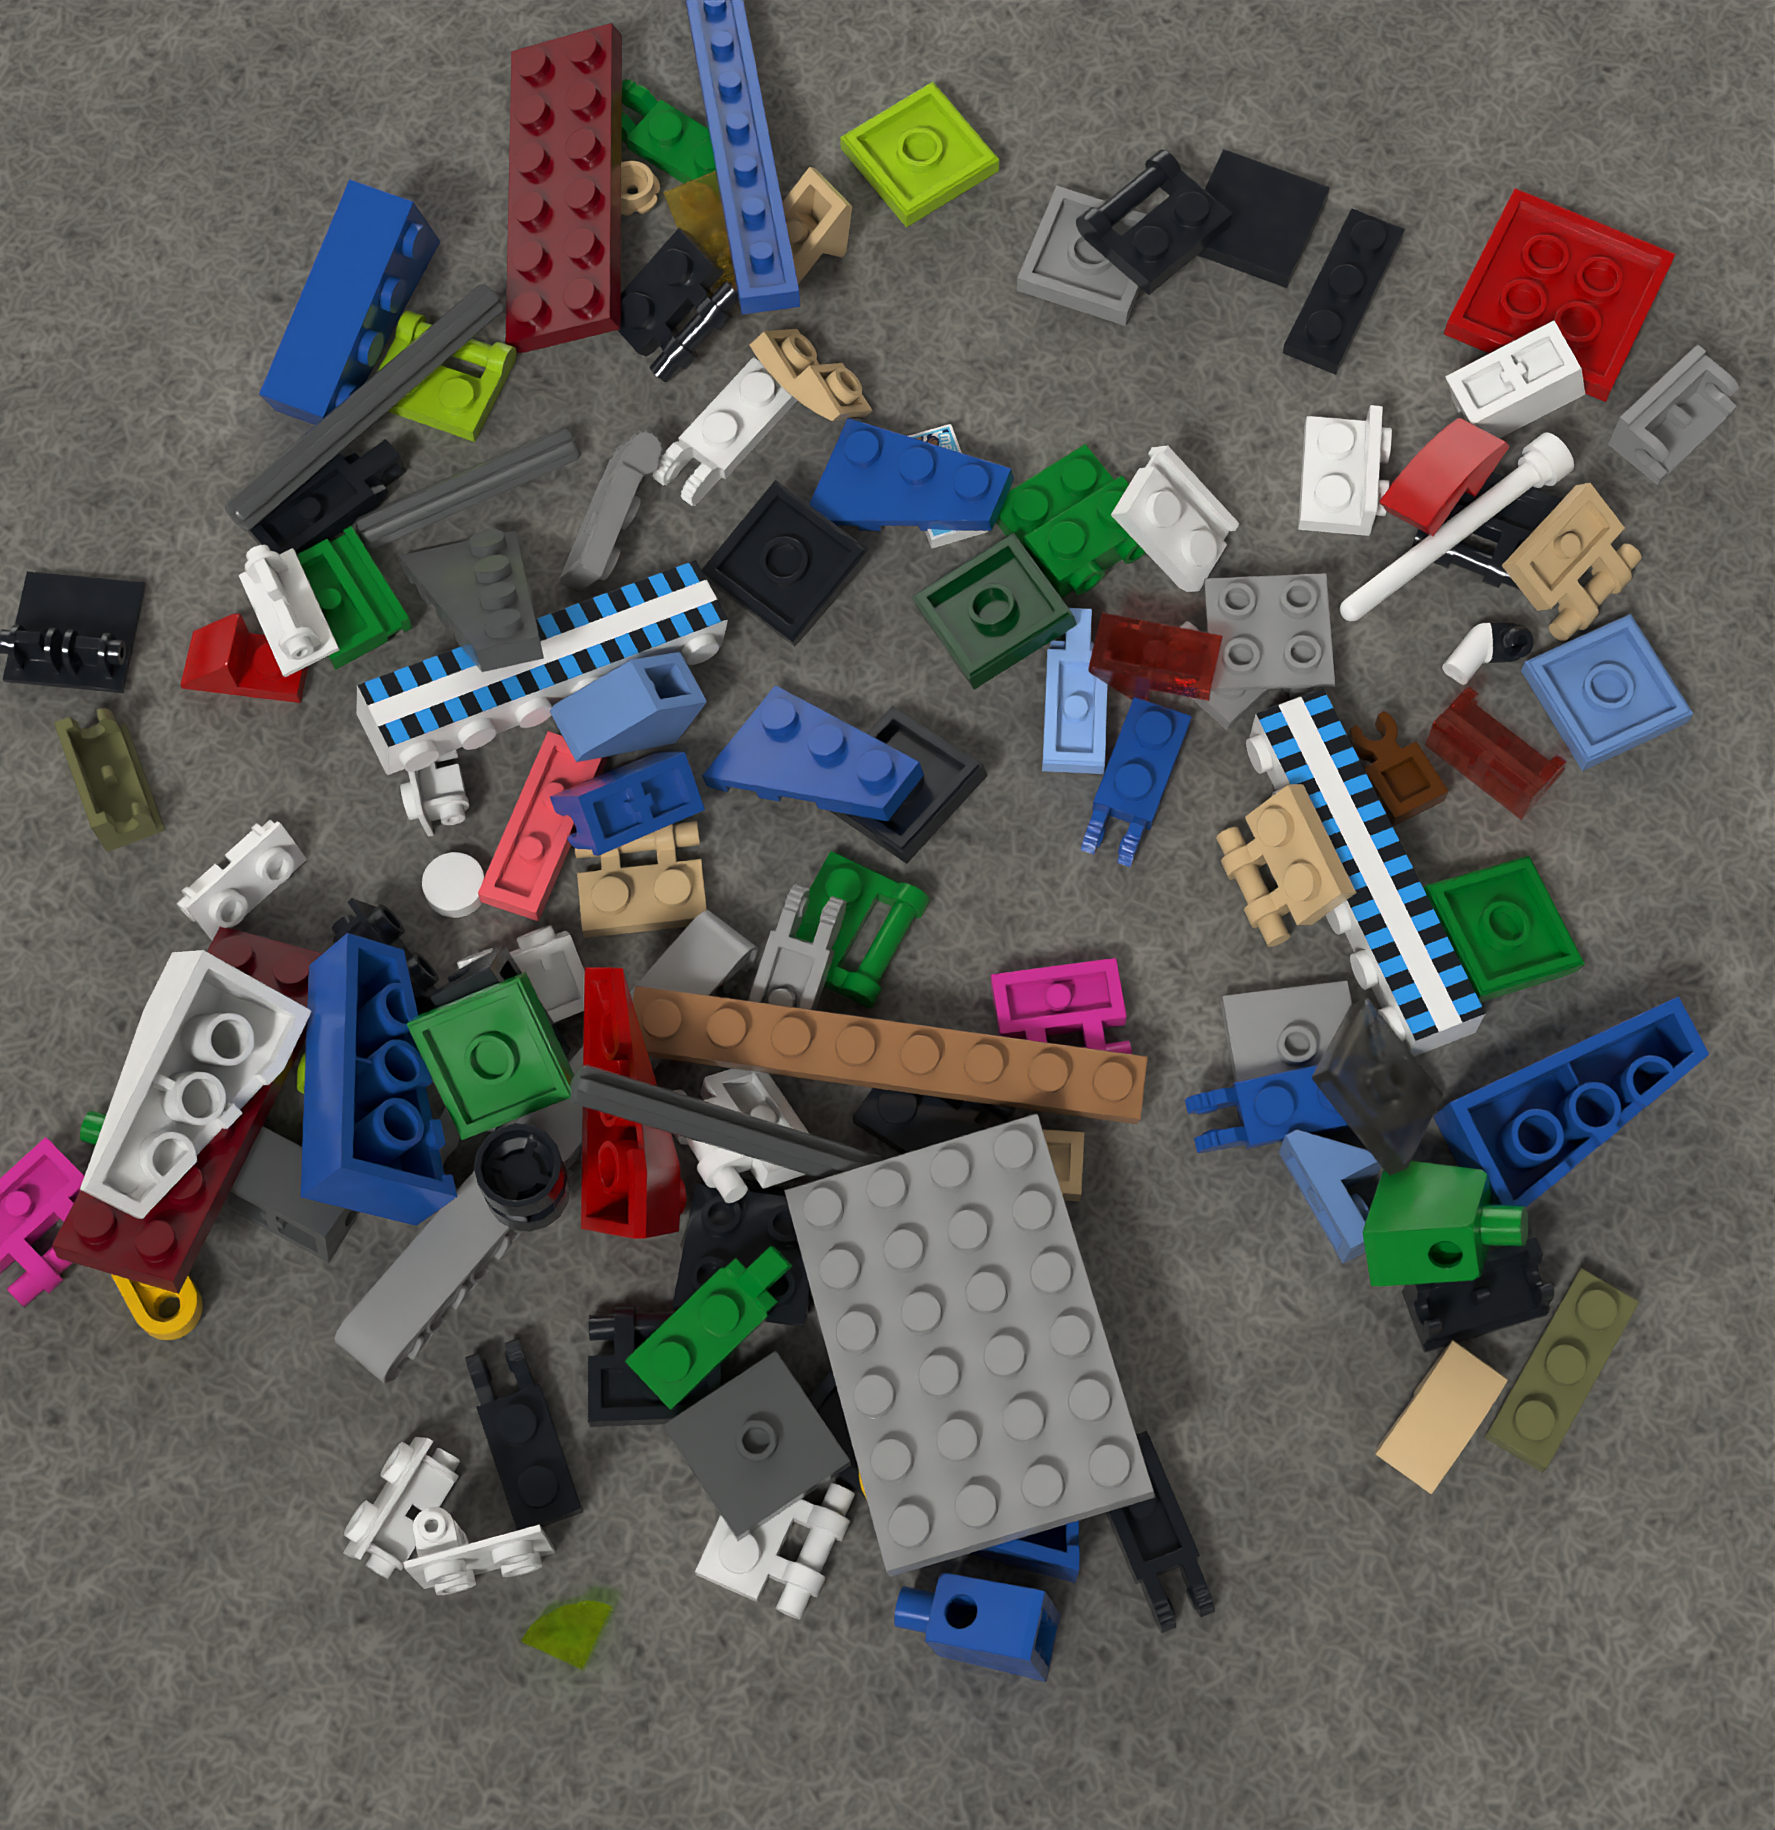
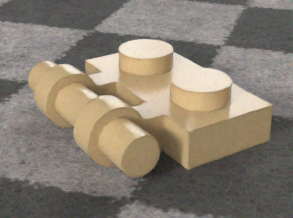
M1591 483L1576 485L1502 564V567L1537 611L1552 609L1557 602L1560 604L1558 607L1560 614L1549 624L1548 628L1550 633L1562 642L1568 641L1578 629L1585 630L1599 615L1598 607L1611 593L1618 594L1632 579L1631 571L1642 559L1640 552L1630 544H1623L1617 551L1611 546V543L1625 527ZM1591 566L1593 568L1591 571L1593 578L1582 587L1577 580Z
M1303 784L1286 785L1245 816L1255 837L1250 843L1246 844L1238 827L1228 828L1216 837L1225 855L1221 859L1223 868L1230 880L1236 878L1248 904L1244 908V912L1252 928L1259 927L1268 947L1279 945L1290 938V934L1282 919L1288 912H1291L1297 925H1312L1356 894ZM1266 863L1278 885V888L1271 893L1259 872V868Z
M697 821L674 823L599 855L601 856L602 870L577 873L584 938L687 927L699 914L707 910L702 860L677 862L676 848L700 845ZM575 848L576 859L598 857L593 855L592 850ZM657 851L658 864L621 867L620 854Z

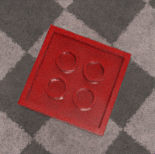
M1514 188L1447 321L1444 335L1490 354L1530 332L1555 321L1582 368L1585 394L1606 402L1676 254Z

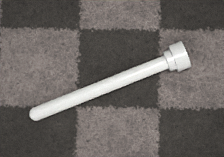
M1547 432L1524 447L1523 456L1518 460V468L1444 523L1434 537L1431 535L1427 536L1347 597L1340 605L1341 616L1347 621L1359 620L1532 486L1541 488L1544 485L1553 486L1574 469V460L1567 446L1557 436Z

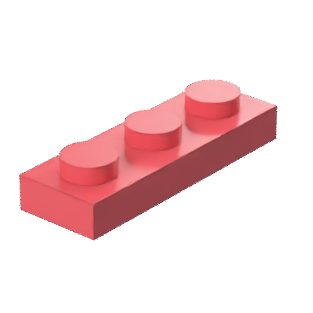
M550 731L547 732L478 891V896L482 903L539 922L571 847L568 836L577 832L576 826L569 815L562 816L555 813L550 796L600 776L607 762V757L576 762L563 736Z

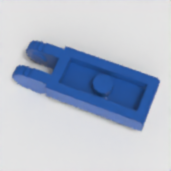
M1137 697L1133 698L1093 801L1092 810L1094 811L1083 838L1082 851L1094 855L1097 848L1103 842L1106 833L1105 826L1109 816L1130 823L1127 834L1123 836L1118 849L1119 857L1117 863L1128 867L1132 866L1145 830H1150L1189 729L1192 716Z
M1360 1056L1235 1082L1231 1088L1212 1090L1184 1099L1188 1114L1196 1113L1203 1115L1215 1112L1217 1109L1236 1106L1241 1127L1214 1129L1203 1132L1201 1136L1194 1138L1198 1153H1207L1245 1145L1246 1149L1283 1142L1285 1135L1295 1130L1315 1135L1367 1124L1375 1119Z

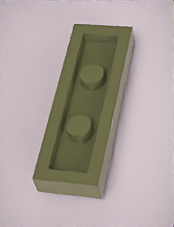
M1580 1268L1484 1438L1543 1473L1554 1457L1638 1306L1639 1301Z

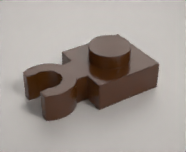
M1383 711L1378 714L1375 726L1382 735V739L1376 741L1367 739L1358 725L1350 728L1348 738L1358 758L1371 762V764L1363 768L1394 827L1445 801L1449 791L1417 741L1400 748L1396 742L1398 734L1397 724L1391 715Z

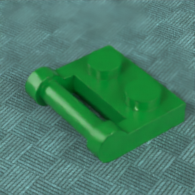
M830 851L809 888L808 908L794 937L813 943L822 910L830 900V897L832 898L833 896L847 902L846 912L838 937L831 948L835 950V954L824 987L867 1008H872L882 991L878 985L913 919L922 917L930 902V898L926 893L913 885L903 882L897 883ZM877 900L891 906V910L857 972H848L840 968Z

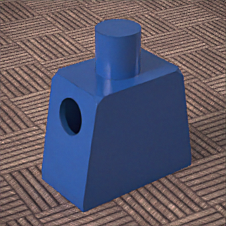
M941 1573L935 1592L907 1586L901 1588L895 1608L894 1624L898 1628L926 1633L925 1642L940 1657L1046 1682L1061 1614L1045 1591ZM977 1613L976 1619L970 1626L960 1629L961 1622L967 1615Z

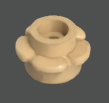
M622 162L621 215L630 216L633 212H638L639 214L649 212L658 201L656 193L660 191L658 178L648 166L641 162ZM634 188L637 190V193L630 195L627 191Z

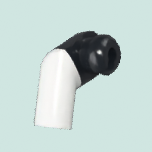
M1510 622L1478 624L1468 632L1443 664L1442 669L1445 674L1460 684L1465 685L1483 663L1513 662L1527 656L1534 645L1533 634L1526 626Z

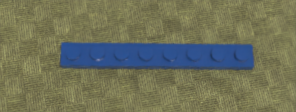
M685 0L741 315L800 307L797 276L744 1Z

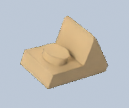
M813 167L807 169L782 202L798 284L822 253L838 257L845 255L850 229L852 205Z

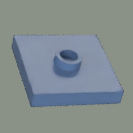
M1631 614L1525 661L1521 670L1582 771L1688 723L1693 715L1690 707Z

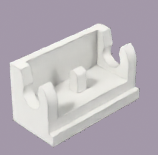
M1555 321L1445 376L1458 413L1462 412L1465 421L1498 438L1585 395L1582 368Z

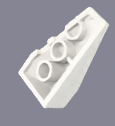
M204 950L172 952L142 1013L80 1190L135 1218L143 1219L197 1162V1155L222 1128L228 1129L242 1114L240 1109L263 1085H269L284 1070L312 1011Z

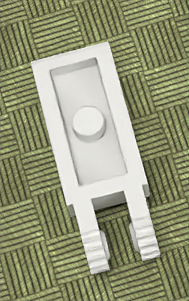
M753 357L682 433L679 441L674 442L666 450V453L658 460V467L652 476L663 486H667L668 483L678 476L680 471L693 457L700 461L701 465L686 480L681 491L682 499L691 506H695L721 477L726 479L798 400L790 395L772 377L759 360Z

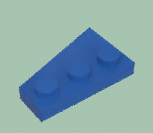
M847 418L809 505L836 526H857L859 531H881L882 526H918L920 531H927V529L992 531L1014 481V476L1011 468Z
M775 685L705 771L702 778L707 787L728 792L730 787L755 791L758 797L762 799L780 802L783 796L815 802L818 809L888 821L921 780L924 773L919 761Z

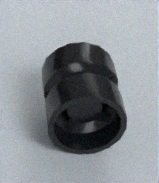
M514 1123L499 1127L484 1139L476 1153L474 1171L485 1201L497 1220L513 1230L528 1232L545 1228L557 1220L568 1205L571 1186L558 1146L549 1134L534 1125Z

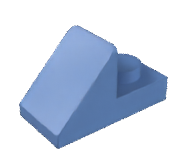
M1295 1130L1285 1135L1279 1154L1341 1262L1345 1263L1365 1253L1362 1232L1369 1209L1358 1194L1350 1196L1346 1189L1378 1174L1385 1157L1372 1151L1300 1130Z

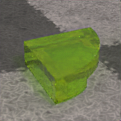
M590 1600L560 1606L538 1618L529 1627L521 1642L584 1672L609 1620L613 1607L602 1602Z

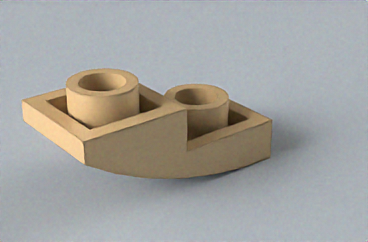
M798 329L764 331L749 345L772 377L790 395L815 413L831 421L847 420V418H865L872 412L871 407L862 395V386L858 378L843 363L819 364L816 359L817 353L814 346L805 336L800 334Z
M1452 1339L1415 1389L1413 1399L1375 1449L1376 1455L1432 1494L1487 1415L1507 1383L1508 1378Z

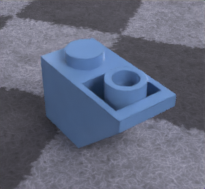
M680 652L629 660L554 704L550 713L575 761L580 762L674 744L679 740L707 701Z

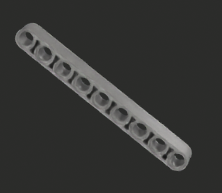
M706 910L686 927L636 986L725 998L737 984L733 978L741 969L747 972L751 968L759 949L712 912ZM635 987L630 992L632 1001ZM583 1047L569 1061L574 1075L583 1066ZM649 1057L653 1071L660 1063L666 1066L671 1061ZM570 1098L525 1115L516 1122L534 1125L549 1134L558 1146L568 1178L574 1173L569 1168L577 1159L582 1161L583 1106L575 1104ZM475 1171L456 1191L457 1198L438 1211L349 1313L335 1335V1343L384 1384H388L398 1378L403 1372L398 1368L407 1356L412 1360L446 1322L442 1318L443 1314L450 1306L455 1310L489 1272L485 1268L487 1263L493 1257L499 1260L523 1232L513 1230L497 1220L490 1211L478 1186Z

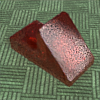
M1102 612L1088 672L1131 700L1137 697L1150 702L1152 690L1209 701L1221 653L1223 636Z

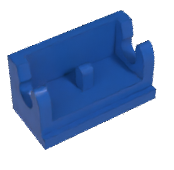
M685 752L653 753L550 796L555 813L562 816L569 815L576 826L577 833L568 836L569 843L576 849L592 850L594 856L602 855L705 810Z

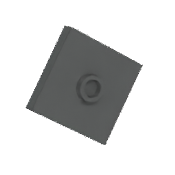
M774 1351L663 1425L665 1431L737 1541L851 1466L849 1458L777 1351Z

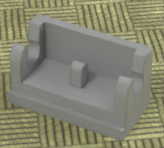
M1698 344L1620 416L1608 444L1656 485L1661 483L1725 422L1737 407L1726 396H1732L1739 389L1737 382L1728 372L1706 356L1707 351ZM1714 384H1715L1716 386H1718L1723 393H1721L1719 390H1717V388L1714 386Z

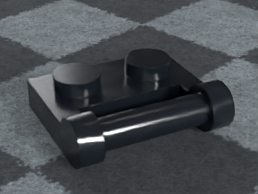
M1162 149L1146 161V169L1102 206L1098 209L1091 207L1076 219V226L1081 236L1148 295L1153 293L1230 227L1232 213L1186 175L1171 153ZM1158 188H1161L1169 195L1168 198L1122 236L1112 228Z

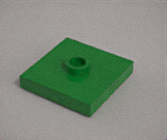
M1530 856L1428 884L1423 888L1480 1003L1565 977L1577 972L1585 965Z
M526 972L418 1015L406 1023L461 1140L571 1097L570 1083L575 1075Z

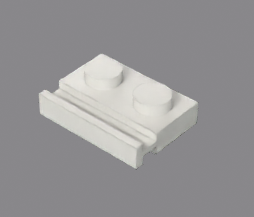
M1169 446L1152 447L1148 453L1151 457L1145 468L1138 469L1111 516L1179 588L1187 592L1200 591L1204 584V579L1208 578L1227 546L1224 539L1229 531L1237 529L1239 523Z

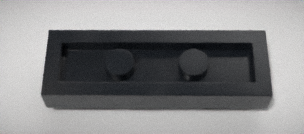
M1351 208L1284 343L1283 354L1332 374H1337L1402 241L1404 228Z

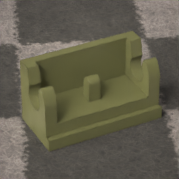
M100 708L97 710L99 723L93 727L80 728L79 723L72 717L56 721L54 725L90 827L105 851L109 852L165 831V827L127 724L120 725L112 711Z

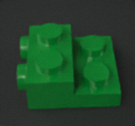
M1086 444L1010 490L996 520V524L1006 536L1012 533L1015 534L1061 598L1072 591L1077 595L1090 591L1103 579L1105 570L1121 560L1125 564L1133 563L1146 554L1137 542L1111 516L1129 486L1128 482L1122 475L1114 480Z

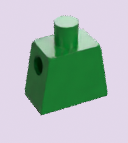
M1387 1159L1362 1232L1371 1286H1396L1475 1280L1482 1275L1490 1245H1526L1528 1237L1527 1209L1525 1206L1493 1205L1490 1178L1483 1170L1401 1159Z

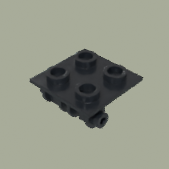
M27 571L15 625L12 626L11 630L2 629L0 631V654H8L2 680L9 683L124 693L146 588L145 582Z
M695 1183L672 1308L679 1309L721 1267L726 1268L735 1258L748 1268L772 1246L788 1260L792 1267L768 1289L769 1293L778 1303L768 1312L770 1316L764 1322L803 1327L805 1318L808 1317L811 1292H809L810 1285L786 1196L747 1191L738 1201L726 1203L717 1188H710L707 1185Z

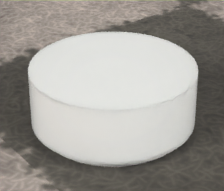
M451 852L438 856L427 866L422 877V888L428 904L435 912L442 916L459 918L471 914L482 904L478 891L485 876L481 866L474 858L464 853Z

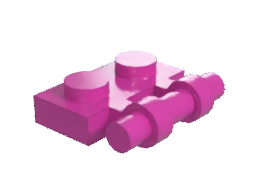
M1116 958L991 974L990 985L999 1036L1047 1043L1046 1036L1081 1031L1084 1046L1081 1048L1132 1054L1130 1041L1105 1044L1103 1028L1124 1026L1127 1018Z
M47 1137L0 1178V1274L15 1260L26 1270L7 1288V1291L24 1308L43 1290L50 1294L64 1281L60 1274L73 1263L59 1259L52 1247L40 1256L31 1245L59 1219L63 1222L65 1221L81 1191L80 1188L85 1177Z

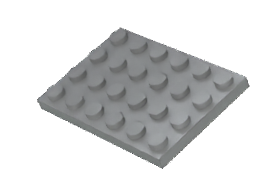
M1038 1114L784 1190L884 1566L890 1577L1155 1498Z

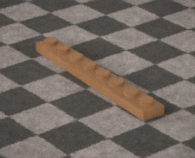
M635 986L633 1004L649 1057L1138 1125L1141 1120L1148 1058L1146 1056Z

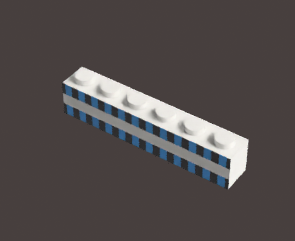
M694 560L537 618L536 623L544 659L481 672L463 648L458 647L358 684L356 714L387 775L403 769L409 772L418 771L434 763L442 754L461 747L466 750L476 749L490 742L500 732L519 725L522 728H530L543 723L551 716L550 710L554 704L629 660L680 652L687 664L695 665L702 663L714 656L719 647H722L728 618L697 561Z
M1324 688L1256 713L1250 738L1246 740L1247 752L1254 769L1259 774L1267 772L1276 790L1272 792V796L1288 784L1304 785L1356 891V894L1326 914V917L1337 935L1345 932L1354 950V954L1350 955L1353 973L1364 990L1372 987L1382 1008L1377 1011V1018L1387 1042L1392 1046L1399 1043L1408 1060L1476 1033L1486 1013Z

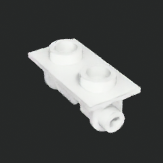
M259 545L250 549L246 554L248 560L245 564L246 572L240 574L239 578L283 676L287 677L339 651L340 649L295 550L292 548L279 555L277 552L270 551L267 545Z
M457 749L440 755L434 763L424 769L413 772L408 771L410 782L400 784L408 819L419 818L428 837L434 836L431 821L441 819V823L444 825H455L466 819L465 811L469 808V800L466 796L459 764L438 769L436 766L437 762L457 758Z
M269 820L262 827L256 823L251 827L252 831L225 854L230 864L224 870L214 864L190 887L186 886L181 890L184 897L176 903L177 906L193 922L196 920L212 941L220 926L223 928H233L239 924L252 909L280 884L285 882L307 860L280 822L274 823Z
M414 1437L410 1446L401 1442L395 1448L381 1471L380 1476L387 1480L384 1488L374 1504L366 1500L359 1506L344 1532V1536L351 1541L343 1554L361 1560L364 1553L368 1551L372 1555L365 1566L386 1579H389L395 1568L402 1571L404 1567L403 1562L407 1561L416 1546L412 1529L414 1521L405 1516L411 1505L421 1511L429 1507H440L459 1477L454 1473L460 1463L456 1457L440 1448L436 1449L432 1458L426 1455L433 1443L429 1438Z

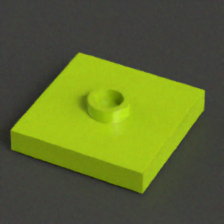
M934 82L929 83L840 137L841 150L906 228L999 171V158Z

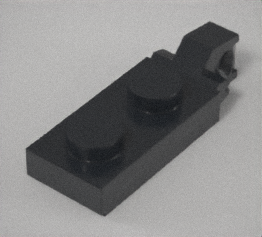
M386 439L361 457L353 453L344 458L339 453L252 530H249L248 533L258 545H267L270 551L277 552L279 555L292 548L295 550L296 555L326 539L331 540L353 524L359 516L368 513L379 505V502L389 494L386 487L406 473L401 456Z

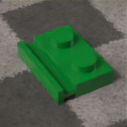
M352 526L344 529L345 535L331 542L326 539L297 555L340 649L327 656L335 670L388 642L387 637L402 629L404 633L412 629L408 615Z

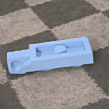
M1069 608L1077 625L1065 632V641H1051L1050 649H1047L1042 771L1104 774L1109 651H1105V643L1091 642L1092 609Z

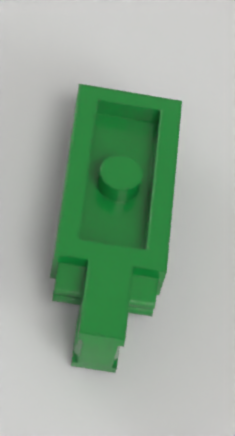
M772 1246L748 1268L735 1258L726 1268L721 1267L642 1343L625 1362L670 1410L674 1409L770 1316L768 1312L778 1301L769 1293L768 1289L792 1265Z

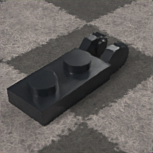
M517 1338L504 1343L506 1348L504 1354L509 1369L514 1373L520 1388L518 1392L496 1399L490 1383L492 1376L486 1360L482 1359L480 1352L467 1356L465 1359L481 1404L476 1408L518 1531L536 1525L541 1527L548 1526L583 1513V1509L540 1384L535 1385L521 1342Z
M1146 1430L1136 1434L1155 1498L1108 1511L1106 1515L1135 1584H1141L1156 1625L1160 1632L1164 1633L1176 1628L1173 1606L1164 1593L1158 1578L1159 1575L1176 1568L1180 1569L1187 1588L1186 1593L1189 1602L1200 1617L1215 1612V1607L1197 1562L1200 1554Z

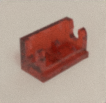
M1468 686L1443 714H1440L1433 722L1425 746L1522 820L1565 771L1564 765L1567 761L1558 754L1550 761L1477 706L1478 702L1475 699L1479 693Z

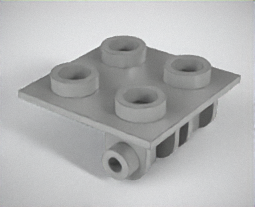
M1326 573L1204 579L1211 691L1283 688L1285 692L1289 693L1290 700L1314 692L1319 687L1335 686Z

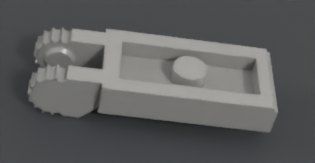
M639 431L632 435L628 442L618 446L615 449L616 451L612 453L613 457L609 460L603 477L599 481L559 578L562 580V584L582 591L598 579L604 581L612 572L620 554V549L614 546L620 529L624 530L630 525L640 506L641 498L635 495L638 485L642 482L643 477L649 476L656 471L659 464L658 459L662 457L660 454L663 450L660 446L662 443L658 441V437L653 436V433H647V431L642 433Z
M798 884L793 885L787 895L777 928L770 931L748 1001L816 1011L835 954V950L831 948L838 937L846 912L847 902L833 896L832 898L830 897V900L822 910L820 923L812 943L794 937L808 908L810 889Z

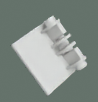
M429 1507L421 1511L413 1522L412 1529L418 1558L405 1561L403 1564L405 1570L423 1589L435 1587L436 1595H447L475 1586L474 1575L499 1568H501L503 1577L518 1576L535 1571L542 1567L540 1557L554 1554L555 1549L540 1525L469 1544L466 1534L446 1510L439 1507Z

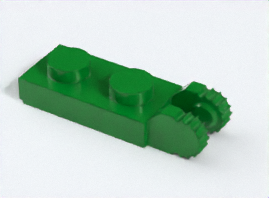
M630 79L623 80L622 103L644 117L636 126L629 116L622 111L621 140L627 144V148L718 205L721 199L708 128L663 100L657 101L648 89L642 85H637L635 81L633 82Z

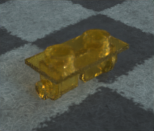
M716 171L663 192L677 229L681 228L690 232L725 271L715 282L713 288L718 290L726 280L736 285Z

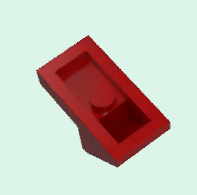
M233 613L193 631L180 686L182 689L301 703L309 666L284 677L266 636L249 633L242 615Z

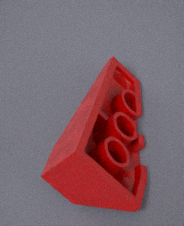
M585 967L583 1066L590 1065L657 1086L623 968ZM583 1107L581 1229L631 1239H646L679 1232L680 1215L684 1212L686 1206V1188L683 1180L680 1178V1163L671 1133Z

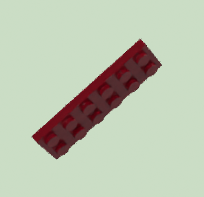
M612 23L511 51L505 344L515 347L516 353L530 352L620 330L622 35Z
M221 926L207 950L209 954L306 1008L308 1004L309 965L323 954ZM307 1022L284 1070L269 1085H263L240 1109L242 1114L228 1129L222 1128L197 1155V1162L143 1219L135 1218L81 1190L51 1245L56 1256L62 1260L179 1294L306 1039Z

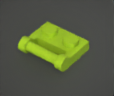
M409 310L402 314L396 328L395 339L379 370L432 326V324L426 322L424 315ZM471 339L452 356L486 368L481 379L441 365L388 412L475 442L516 361V348L502 342H496L492 346Z

